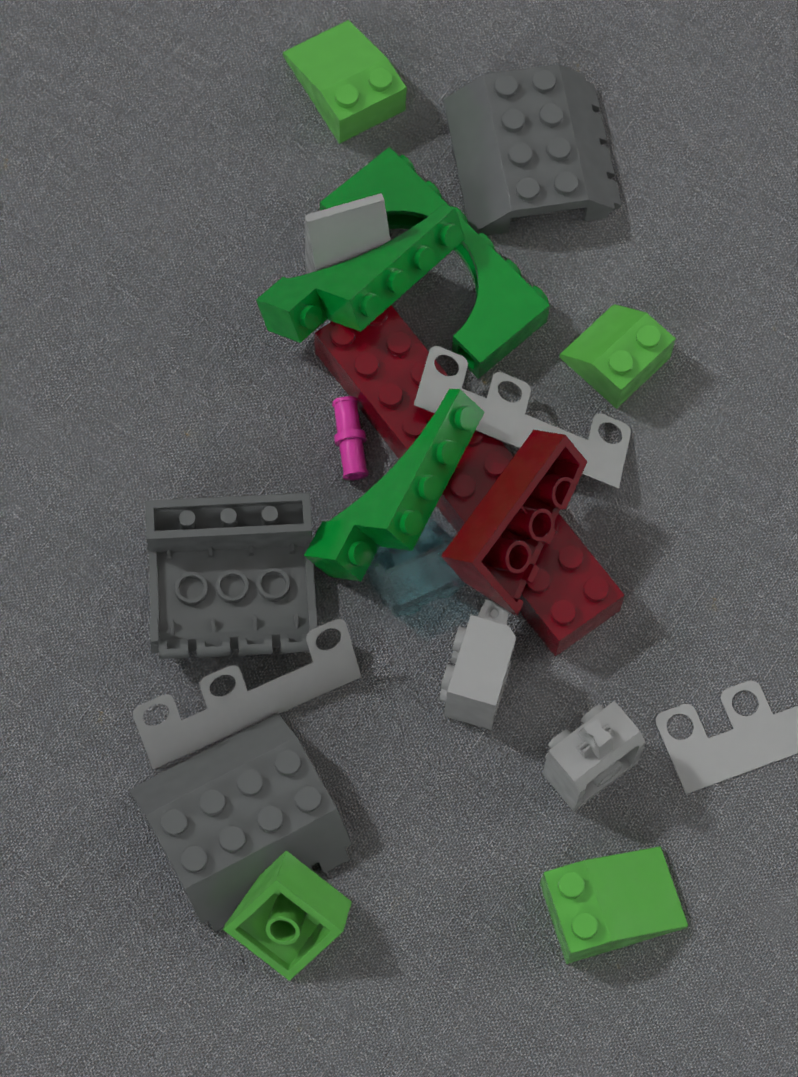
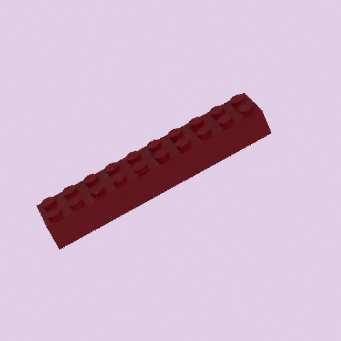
M390 305L361 332L333 321L315 332V353L346 393L357 398L358 408L400 460L419 437L434 413L414 405L429 351L392 305ZM435 360L434 365L441 374L448 376ZM476 430L436 505L457 533L513 458L512 454L500 440ZM559 513L554 522L555 535L550 545L544 544L535 563L539 567L533 583H526L520 596V600L524 601L520 613L555 657L618 613L625 596Z

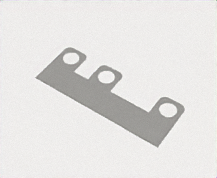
M440 346L430 348L414 402L415 406L435 414L449 388L461 389L485 412L476 431L518 448L523 445L533 430L564 434L587 460L582 474L619 489L631 430L627 424L604 414H596L592 420L588 440L526 415L531 388L526 382L505 373L496 372L492 377L487 398L462 388L468 367V362L463 356ZM440 355L453 358L458 364V373L454 376L441 374L434 365L435 359ZM504 381L516 384L521 390V399L517 402L504 400L498 393V385ZM603 423L614 424L620 429L622 440L616 444L604 441L599 435V426Z
M335 619L309 631L306 641L313 663L247 691L241 670L236 665L227 666L205 676L200 681V689L207 709L181 720L174 698L168 694L161 695L137 706L132 715L152 769L257 724L276 713H282L361 678L346 622L343 619ZM330 628L339 630L341 639L335 647L321 650L316 646V639L321 632ZM230 675L235 679V687L227 695L214 696L211 694L210 685L217 677ZM156 704H163L168 707L169 715L164 722L154 726L144 723L143 715L149 707Z
M750 680L729 687L721 694V701L733 726L732 730L708 738L696 709L690 704H682L659 713L656 717V725L686 794L798 754V706L773 715L761 686L756 681ZM740 691L752 692L758 699L759 706L757 711L750 716L738 714L732 706V699L736 693ZM676 714L688 716L694 726L691 736L683 740L673 738L667 730L668 720Z

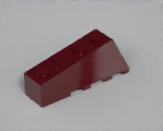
M533 430L442 553L441 557L463 582L510 613L518 615L524 601L520 600V596L526 583H533L539 570L535 563L544 544L550 545L556 532L554 529L555 519L560 509L566 510L587 464V460L566 435Z

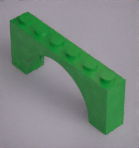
M388 147L320 202V211L382 193L388 228L411 229L443 204H448L442 199L439 189L431 181L425 182L416 173L415 167L406 156H399ZM455 207L465 240L454 251L462 258L472 275L476 290V303L468 320L453 335L452 352L463 356L468 362L467 368L479 379L547 322L550 304L545 293L537 286L531 287L522 278L521 271L516 264L509 259L504 260L495 251L491 240L483 233L478 234L468 224L464 213Z

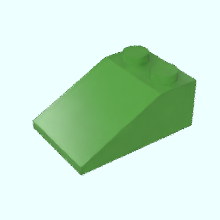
M349 20L283 52L284 59L339 144L406 110L407 87L388 58Z
M661 846L587 859L543 873L540 886L566 964L688 927Z

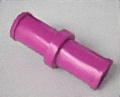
M353 396L336 398L332 401L337 427L334 441L335 445L340 447L343 479L349 481L360 480L368 476L363 446L367 439L365 431L361 430L357 407L358 400Z

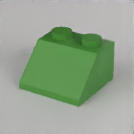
M613 304L560 353L559 358L617 409L670 359L676 338L648 313Z
M285 851L259 875L226 922L223 930L290 981L344 931L352 901L288 851Z

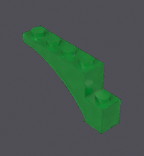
M443 204L426 219L403 234L353 259L301 276L280 278L256 299L267 330L299 343L326 320L361 332L465 240L456 208Z
M449 388L433 417L400 460L353 504L331 520L322 521L304 556L329 577L361 582L379 547L413 551L485 412L461 389Z

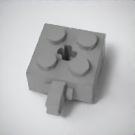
M485 600L478 616L470 615L467 628L458 627L450 662L455 664V666L447 664L439 701L445 702V717L492 730L516 642L514 633L510 626L507 625L509 611L491 600Z
M615 700L605 708L601 704L595 706L582 717L583 725L572 733L568 729L562 731L548 744L551 749L545 755L546 761L542 774L573 812L637 764L646 741L640 730Z

